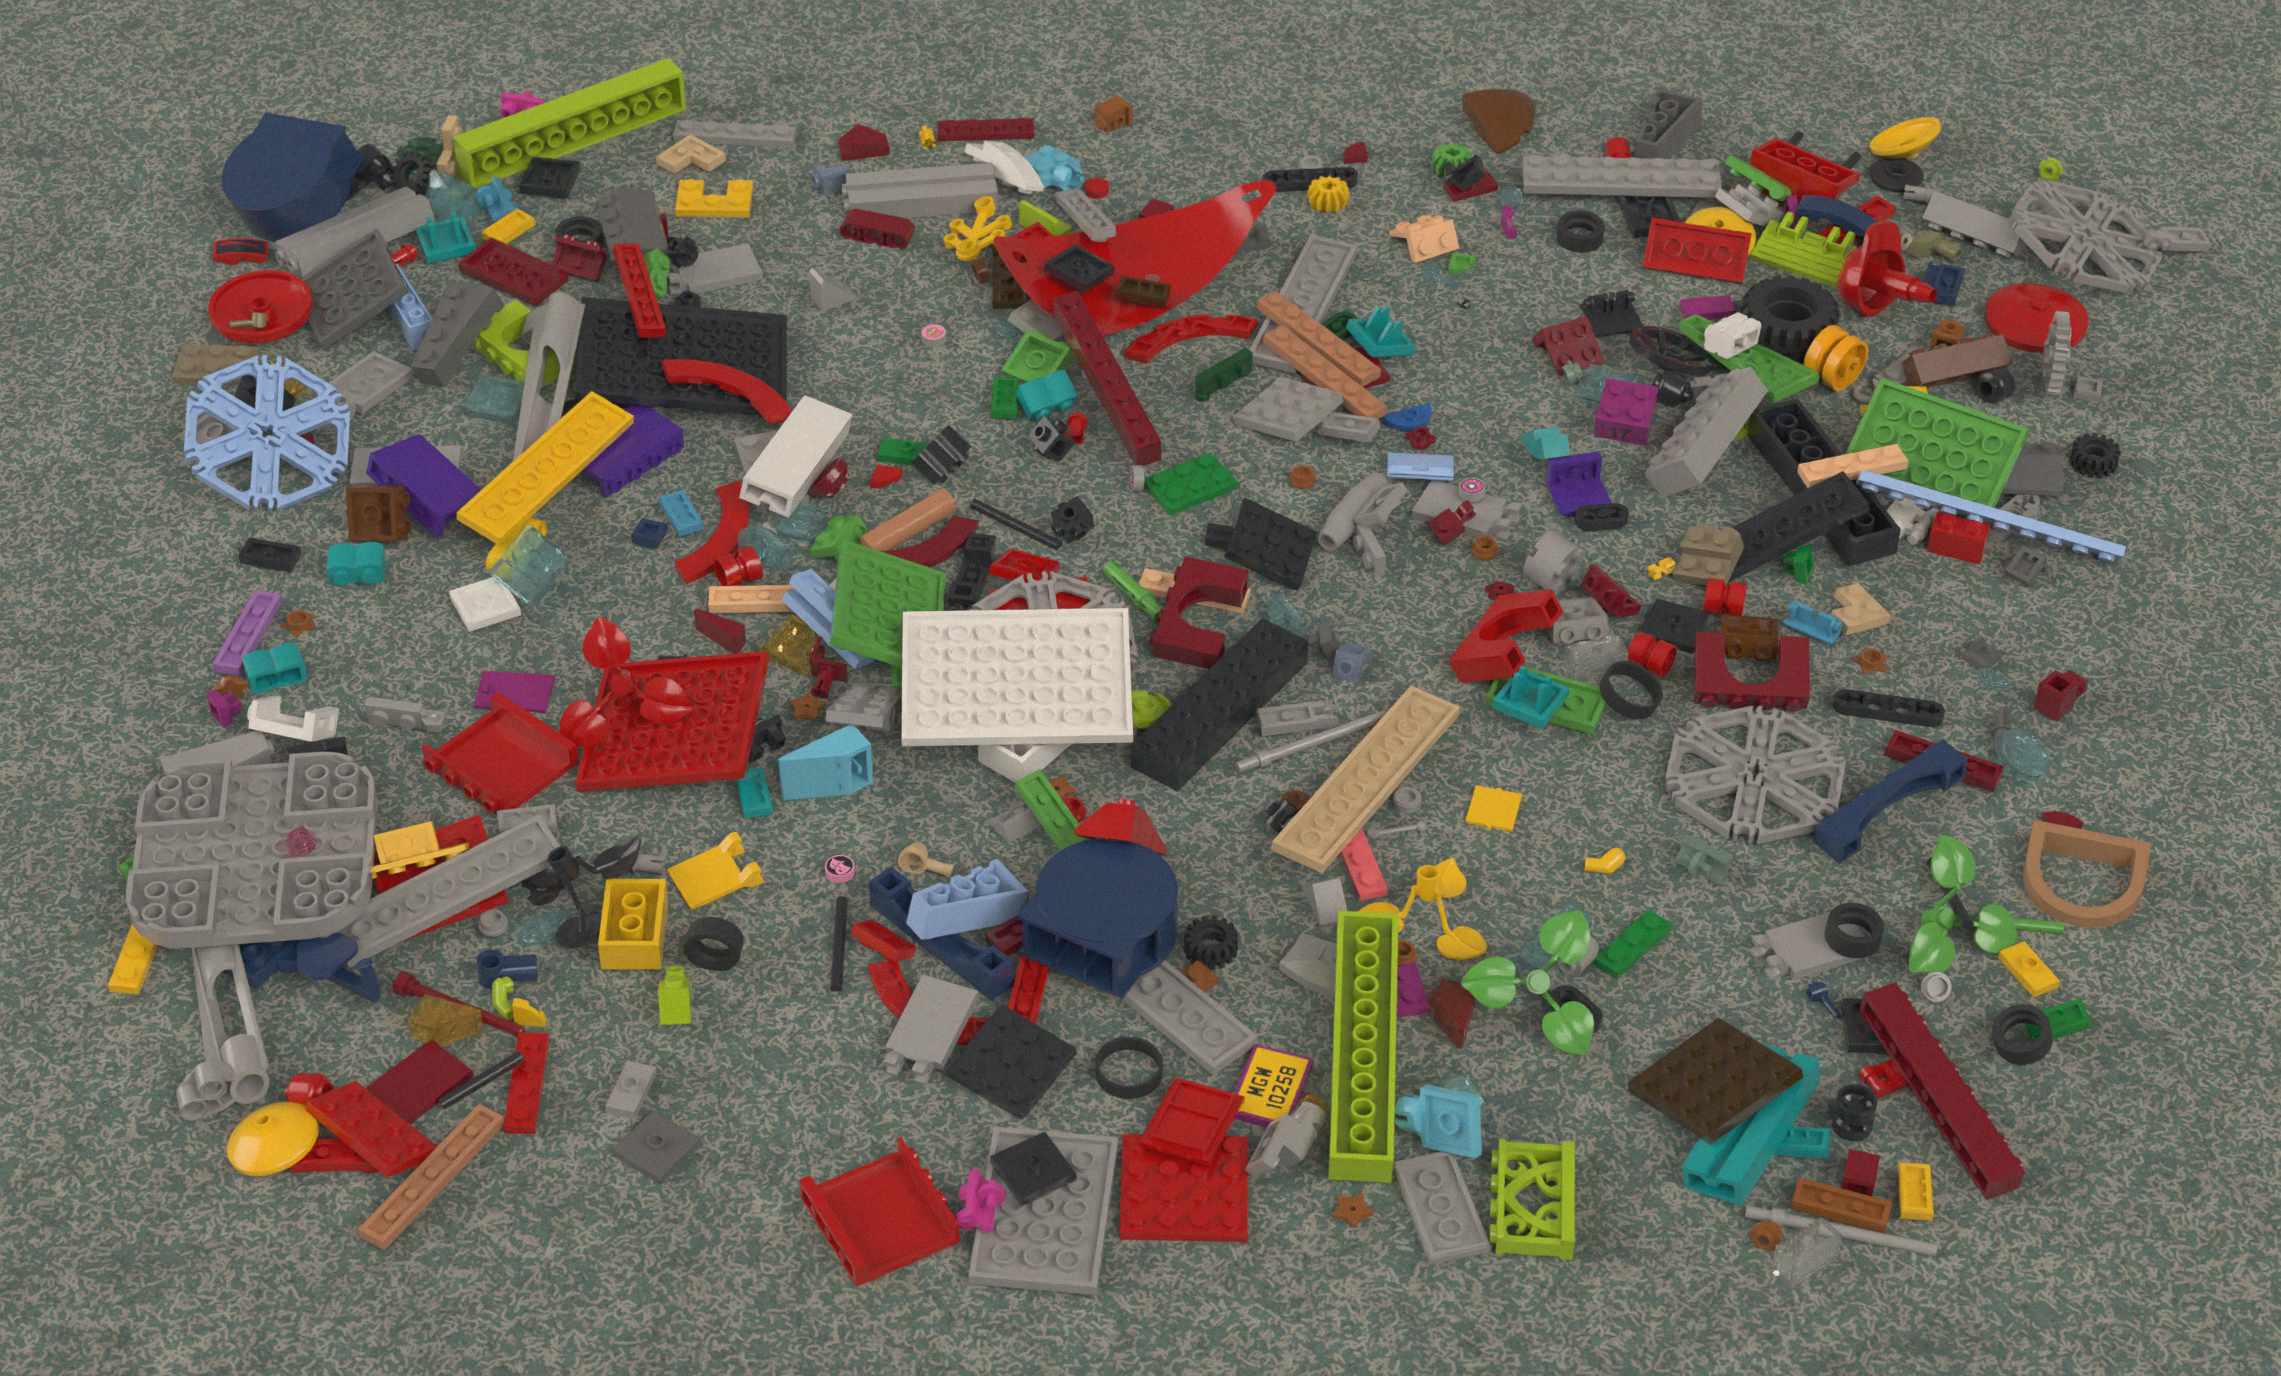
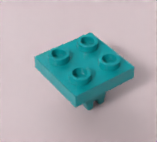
M450 212L451 219L432 223L431 217H427L425 225L415 228L416 236L427 264L469 255L476 249L464 216L457 217L456 212Z
M1377 305L1369 319H1349L1346 326L1347 330L1371 357H1400L1414 354L1416 346L1403 333L1404 323L1398 320L1395 324L1389 318L1390 308L1388 305H1385L1383 310Z
M1521 665L1519 671L1515 672L1514 677L1509 679L1493 699L1492 708L1543 729L1568 698L1570 688L1552 681V678L1548 676L1543 677L1527 670V667Z

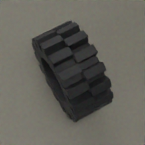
M407 151V155L402 153L400 155L401 160L398 158L394 160L397 163L396 167L392 165L390 168L394 171V173H390V178L393 179L390 181L391 185L394 186L395 190L406 186L415 191L416 195L424 196L423 193L429 195L431 193L429 188L434 189L436 186L433 184V180L438 181V176L434 175L438 173V169L434 167L436 164L428 157L416 151ZM415 167H419L418 178L413 183H409L408 177L410 172Z
M2087 433L2083 437L2078 436L2077 440H2074L2069 459L2070 465L2073 466L2075 471L2080 470L2079 474L2082 476L2085 473L2089 474L2088 478H2093V475H2097V479H2101L2103 475L2109 477L2117 469L2121 449H2119L2118 443H2114V439L2109 438L2107 440L2106 435L2102 434L2101 437H2097V433H2093L2090 437Z
M1212 915V920H1208L1207 916H1202L1201 922L1196 918L1193 920V925L1188 924L1187 930L1184 933V953H1186L1188 960L1191 959V964L1200 961L1204 966L1210 965V970H1215V965H1219L1221 969L1225 967V962L1230 965L1233 962V958H1236L1238 931L1234 929L1232 922L1227 924V919L1223 917L1220 921H1217V916ZM1206 939H1216L1222 943L1217 946H1206L1200 942Z

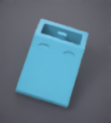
M853 724L836 730L819 740L778 758L781 797L783 800L849 795L873 783L871 743Z

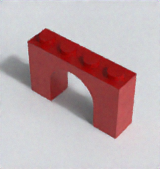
M1547 589L1499 595L1448 660L1458 680L1465 683L1513 678L1515 672L1519 671L1520 666L1526 660L1515 639L1506 638L1522 631L1551 628L1563 613L1553 590Z

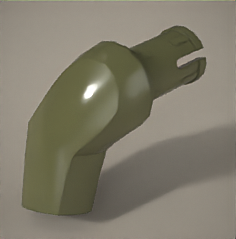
M1929 231L1919 235L1905 233L1901 237V249L1917 258L1939 253L1951 261L1957 262L1963 252L1961 247L1945 240L1944 234L1936 231Z

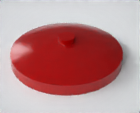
M277 270L253 271L236 276L222 284L213 293L208 304L210 321L214 329L225 338L242 343H264L288 336L305 324L313 309L312 296L307 284L293 274ZM253 312L267 315L266 325L262 328L251 326L230 328V321L252 320Z
M2019 283L1998 290L1988 300L1985 311L1987 327L1994 336L2003 335L2007 345L2032 353H2044L2045 340L2048 339L2049 327L2052 324L2055 311L2069 312L2070 326L2072 327L2071 348L2080 343L2085 337L2089 317L2083 304L2073 295L2059 288L2039 283Z

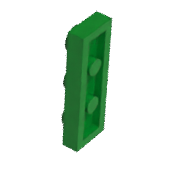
M1648 909L1596 956L1593 965L1618 979L1672 931V923Z

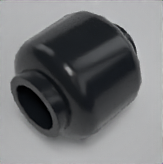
M2002 367L1987 370L1980 374L1976 380V391L1979 397L1990 404L2009 398L2015 389L2014 377L2007 369Z
M1665 370L1662 374L1657 373L1652 386L1658 387L1657 402L1670 407H1677L1680 402L1685 403L1691 391L1687 387V378L1670 370Z

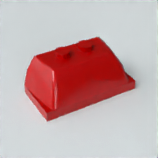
M1774 138L1753 149L1750 158V165L1787 186L1791 190V195H1796L1798 204L1803 195H1816L1839 200L1846 189L1859 182L1861 175L1856 171L1778 138ZM1764 188L1762 194L1771 197L1770 190ZM1772 198L1778 203H1785V201Z

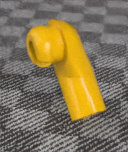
M1612 848L1600 859L1586 857L1584 871L1612 874L1624 863L1625 853L1619 848Z

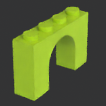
M514 300L505 305L500 312H495L490 319L492 321L491 325L487 330L483 329L475 339L477 344L472 350L479 351L489 363H495L505 375H511L521 387H524L529 350H517L508 345L521 337L525 317L532 311L518 300ZM578 345L576 346L572 370L577 368ZM552 347L549 349L541 388L559 377L561 367Z

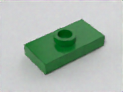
M993 378L991 418L1017 419L1018 398L1015 393L1020 386L1019 378Z
M883 438L878 452V461L913 465L911 462L930 443Z
M2081 998L2042 1010L2049 1019L2053 1039L2092 1028V1021ZM2024 1023L2032 1042L2036 1041L2041 1035L2040 1028L2034 1024Z

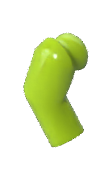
M505 976L502 979L497 978L492 984V1005L503 1018L510 1020L514 1016L512 1004L507 999V993L513 991L514 984L510 977Z

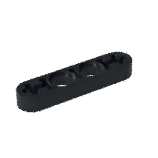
M1351 167L1272 170L1263 175V180L1273 182L1277 188L1276 192L1308 191L1312 180H1318L1320 176L1328 178L1330 175L1331 178L1340 177V181H1345L1348 188H1353L1358 182V172ZM1300 179V180H1303V181H1301V182H1296V181H1293V180Z
M1850 689L1837 691L1833 700V709L1842 715L1925 727L1941 725L1945 713L1944 707L1938 702ZM1876 704L1880 706L1881 709L1874 710L1869 708L1867 705ZM1904 708L1907 709L1909 713H1899L1898 711H1896V709Z

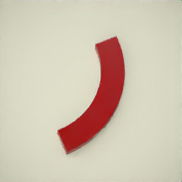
M1202 314L1175 319L1154 327V331L1147 335L1138 337L1125 350L1124 358L1148 364L1153 357L1165 348L1180 341L1196 337L1231 336L1248 340L1258 326V319L1226 314V317H1210V314Z
M672 359L663 360L662 368L669 383L717 384L719 389L748 398L751 401V405L761 413L767 424L785 422L792 413L789 405L774 389L743 371L699 360Z
M740 480L715 488L716 496L722 506V518L714 535L706 544L692 554L674 561L675 569L685 584L696 581L713 572L714 558L727 553L733 555L742 544L749 527L750 508L748 501L739 498L742 488Z
M890 961L868 964L871 982L877 995L891 1013L900 1019L913 992L902 975L899 963ZM969 1017L956 1044L967 1046L989 1018Z

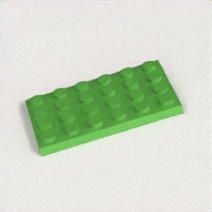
M1881 378L1846 454L1897 444L1908 459L1907 469L1880 475L1995 508L2030 431L2026 427ZM1956 514V517L1967 518V516Z
M843 539L838 555L830 645L902 668L903 612L944 611L946 573Z

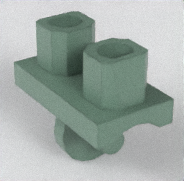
M1685 835L1682 838L1681 849L1675 862L1688 868L1690 875L1695 877L1699 874L1721 885L1725 881L1733 856L1724 850L1720 852L1710 847L1706 841L1699 837L1695 839Z

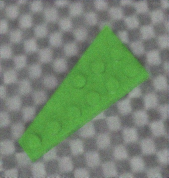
M1694 314L1680 321L1679 330L1705 350V330L1710 324L1713 325L1715 323ZM1756 344L1729 359L1706 350L1731 371L1737 368L1742 370L1751 366L1768 389L1764 397L1773 404L1819 381L1820 373L1760 344Z

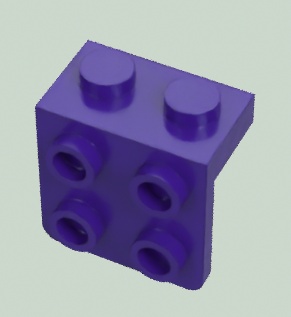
M1599 451L1548 459L1546 485L1561 516H1574L1577 509L1581 506L1612 503L1600 479L1602 456Z

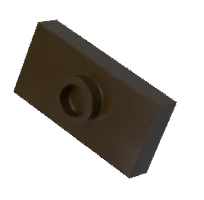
M1122 275L1116 290V299L1165 308L1171 293V284Z

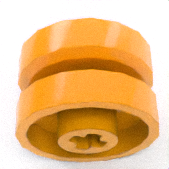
M1830 325L1822 330L1810 345L1805 356L1804 366L1820 373L1819 381L1823 380V383L1837 392L1842 391L1852 384L1863 370L1868 358V344L1854 335L1850 336L1847 331L1837 325Z

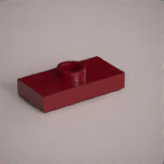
M1485 171L1486 175L1465 191H1461L1456 185H1450L1448 181H1444L1443 188L1453 202L1498 191V183L1489 171Z

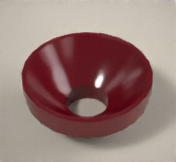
M839 456L820 473L808 492L814 497L832 498L849 480L848 464L844 458Z

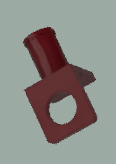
M818 636L809 659L812 676H817L811 689V694L819 698L821 692H823L821 698L827 699L833 681L837 680L848 683L849 677L846 664L823 660L825 655L823 637Z

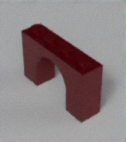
M1185 556L1182 565L1176 567L1174 586L1168 588L1166 594L1167 604L1165 609H1160L1158 615L1159 625L1157 630H1152L1149 645L1153 646L1154 657L1210 669L1225 653V634L1193 627L1181 618V615L1191 605L1204 601L1241 608L1249 588L1248 570Z
M1696 632L1693 667L1694 703L1701 704V706L1707 708L1717 705H1729L1733 709L1744 708L1745 706H1756L1757 708L1762 706V710H1771L1776 707L1785 708L1790 712L1807 709L1810 699L1809 637L1781 636L1778 645L1777 675L1766 683L1752 685L1737 680L1728 671L1725 664V633Z

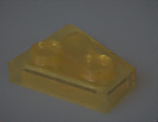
M790 614L766 642L762 651H767L770 659L800 675L809 677L811 673L809 659L813 651L814 631L802 619Z

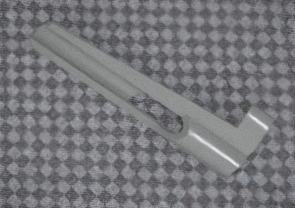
M552 293L547 305L535 309L525 317L521 341L529 344L530 350L513 461L562 417L585 304H580L574 297L566 293ZM550 347L555 351L561 367L553 405L546 402L539 395Z
M239 944L191 948L206 1061L200 1063L191 1073H188L185 1076V1080L176 1090L180 1114L186 1120L192 1121L210 1116L226 1109L234 1102L240 1104L253 1103L261 1099L269 1088L267 1072L269 1064ZM226 969L232 970L247 1034H239L230 1038L225 1034L214 988L216 977Z

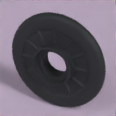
M1883 158L1876 161L1870 168V177L1876 185L1895 192H1905L1906 184L1918 187L1924 178L1922 169L1916 163L1904 158Z

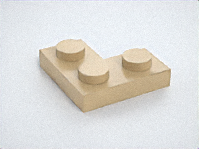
M448 115L441 129L444 151L437 162L439 182L448 184L452 176H456L458 172L453 136L463 133L462 127L459 126L458 116Z
M690 134L656 156L657 165L674 174L690 163L710 172L726 161L725 152Z
M1858 583L1836 589L1834 598L1844 607L1832 610L1831 616L1838 617L1839 621L1843 623L1841 631L1845 635L1889 623L1891 615Z

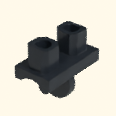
M778 714L765 721L762 717L757 718L748 760L750 763L764 755V749L760 745L764 742H767L773 751L785 746L786 737L781 730L782 719Z

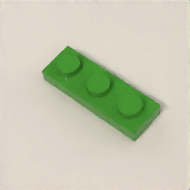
M1040 769L1016 781L1014 787L1060 851L1070 845L1088 840L1074 835L1075 828L1080 824Z

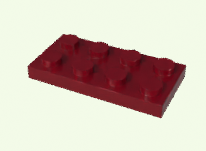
M492 237L458 262L459 271L534 306L539 305L569 281L568 272Z

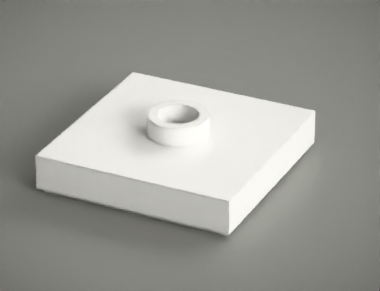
M502 575L449 591L450 599L469 632L521 615L520 607Z

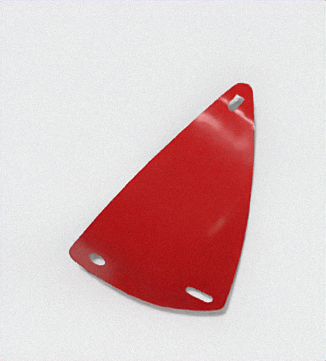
M1268 180L1246 183L1221 195L1190 206L1116 224V236L1109 237L1108 240L1103 242L1092 241L1084 231L1036 239L996 236L993 242L1004 263L1022 289L1042 310L1053 317L1054 298L1076 290L1045 272L1044 267L1047 261L1072 245L1077 244L1113 264L1115 271L1112 276L1086 293L1078 291L1101 334L1105 336L1148 322L1178 306L1207 285L1237 252L1255 220L1271 200L1277 188L1273 182ZM1259 190L1261 197L1248 202L1242 201V197L1245 194ZM1017 251L1023 254L1027 262H1018L1012 253ZM1122 275L1171 284V293L1166 307L1160 308L1116 299V290Z

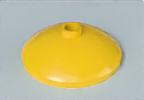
M1921 117L1896 124L1874 137L1870 142V149L1873 154L1880 157L1892 159L1914 158L1935 140L1941 130V123L1939 119L1934 117Z
M1724 207L1705 208L1695 212L1685 221V223L1752 233L1748 257L1755 247L1756 234L1753 225L1732 209Z
M276 1102L258 1108L247 1115L232 1132L227 1144L229 1161L237 1171L249 1176H266L281 1172L296 1164L311 1150L319 1133L318 1120L306 1111L305 1105L299 1103Z

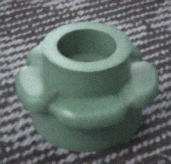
M1569 360L1567 361L1568 364L1561 367L1563 374L1570 385L1579 384L1581 382L1580 378L1584 376L1577 362L1572 364Z

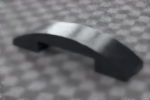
M977 533L969 534L964 547V559L956 581L951 583L947 594V602L970 605L978 602L992 563L996 536Z

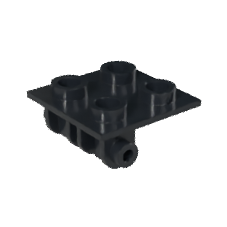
M1629 290L1616 292V296L1614 292H1610L1609 298L1607 293L1594 296L1589 295L1587 299L1583 300V304H1580L1584 315L1589 320L1595 337L1632 332L1634 328L1643 326L1631 303L1635 301L1634 292H1629Z

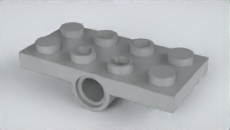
M852 684V687H848L826 710V722H834V725L838 727H846L853 724L857 729L865 726L866 730L892 732L895 714L902 706V692H896L897 689L893 687H880V690L869 689V686L866 684Z

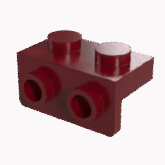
M564 235L563 238L555 236L554 242L558 246L551 265L568 272V275L599 282L608 256L601 249V245L589 240L586 243L578 242L577 238L570 235Z
M1596 564L1589 566L1580 587L1614 617L1638 615L1642 606Z

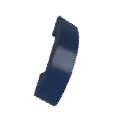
M1803 195L1795 213L1807 217L1815 223H1818L1820 217H1823L1864 238L1868 227L1877 223L1875 219L1860 209L1845 202L1823 196Z

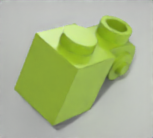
M673 966L667 968L665 979L659 981L660 1025L691 1024L692 983L687 978L684 967Z

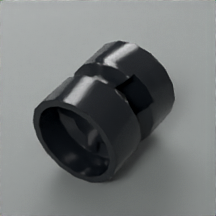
M1850 1084L1844 1086L1838 1092L1832 1128L1840 1138L1857 1142L1863 1141L1871 1134L1878 1099L1870 1088L1860 1084Z

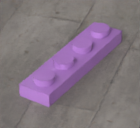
M259 590L253 592L212 663L214 672L241 676L244 671L242 657L256 650L282 604L281 594Z

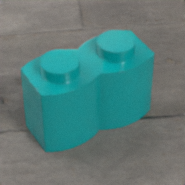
M1065 370L1056 371L1043 378L1026 382L1020 385L1015 393L1028 421L1035 418L1037 421H1040L1044 416L1049 417L1051 412L1058 410L1060 413L1067 412L1074 407L1078 398Z
M365 542L357 546L337 544L328 548L326 571L329 584L345 586L347 584H355L356 582L373 584L384 581L386 554L382 543Z
M295 643L278 645L271 650L253 651L242 657L244 673L252 693L260 694L275 690L279 686L286 687L307 680L305 663L298 645Z

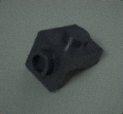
M1476 154L1458 168L1449 161L1444 164L1446 180L1450 185H1456L1461 191H1465L1486 175L1483 161Z

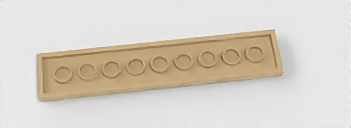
M1410 686L1272 841L1271 850L1323 873L1456 720L1460 713V706Z

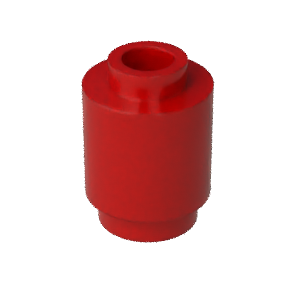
M1614 137L1606 143L1605 151L1607 157L1632 158L1629 142L1625 138Z

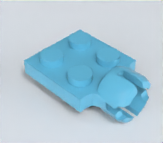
M1049 145L1041 147L1038 151L1028 156H1024L1038 174L1044 188L1052 185L1061 191L1070 190L1068 187L1081 189L1083 186L1084 177L1080 175L1083 172L1080 168V160Z
M1425 1085L1420 1088V1096L1406 1094V1096L1399 1098L1396 1102L1394 1114L1407 1116L1405 1120L1394 1118L1396 1127L1402 1131L1418 1134L1421 1137L1423 1148L1471 1158L1482 1155L1480 1095Z

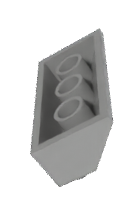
M1934 191L1923 215V219L1929 223L1928 228L1941 232L1942 229L1951 232V237L1964 241L1965 237L1974 240L1973 245L1985 250L1990 246L1996 249V254L2009 258L2010 255L2018 257L2027 246L2014 232L2015 229L2012 226L2015 221Z

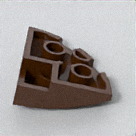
M1486 89L1462 95L1464 113L1474 122V130L1496 154L1519 144L1520 136L1524 133H1530L1534 125L1535 108L1526 93L1508 89Z

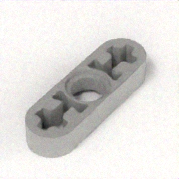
M2018 494L2002 506L2000 510L2032 518L2039 510L2040 498L2037 495ZM1987 523L1991 525L1988 540L2002 541L2015 531L2011 529L2008 532L1994 529L1993 524Z

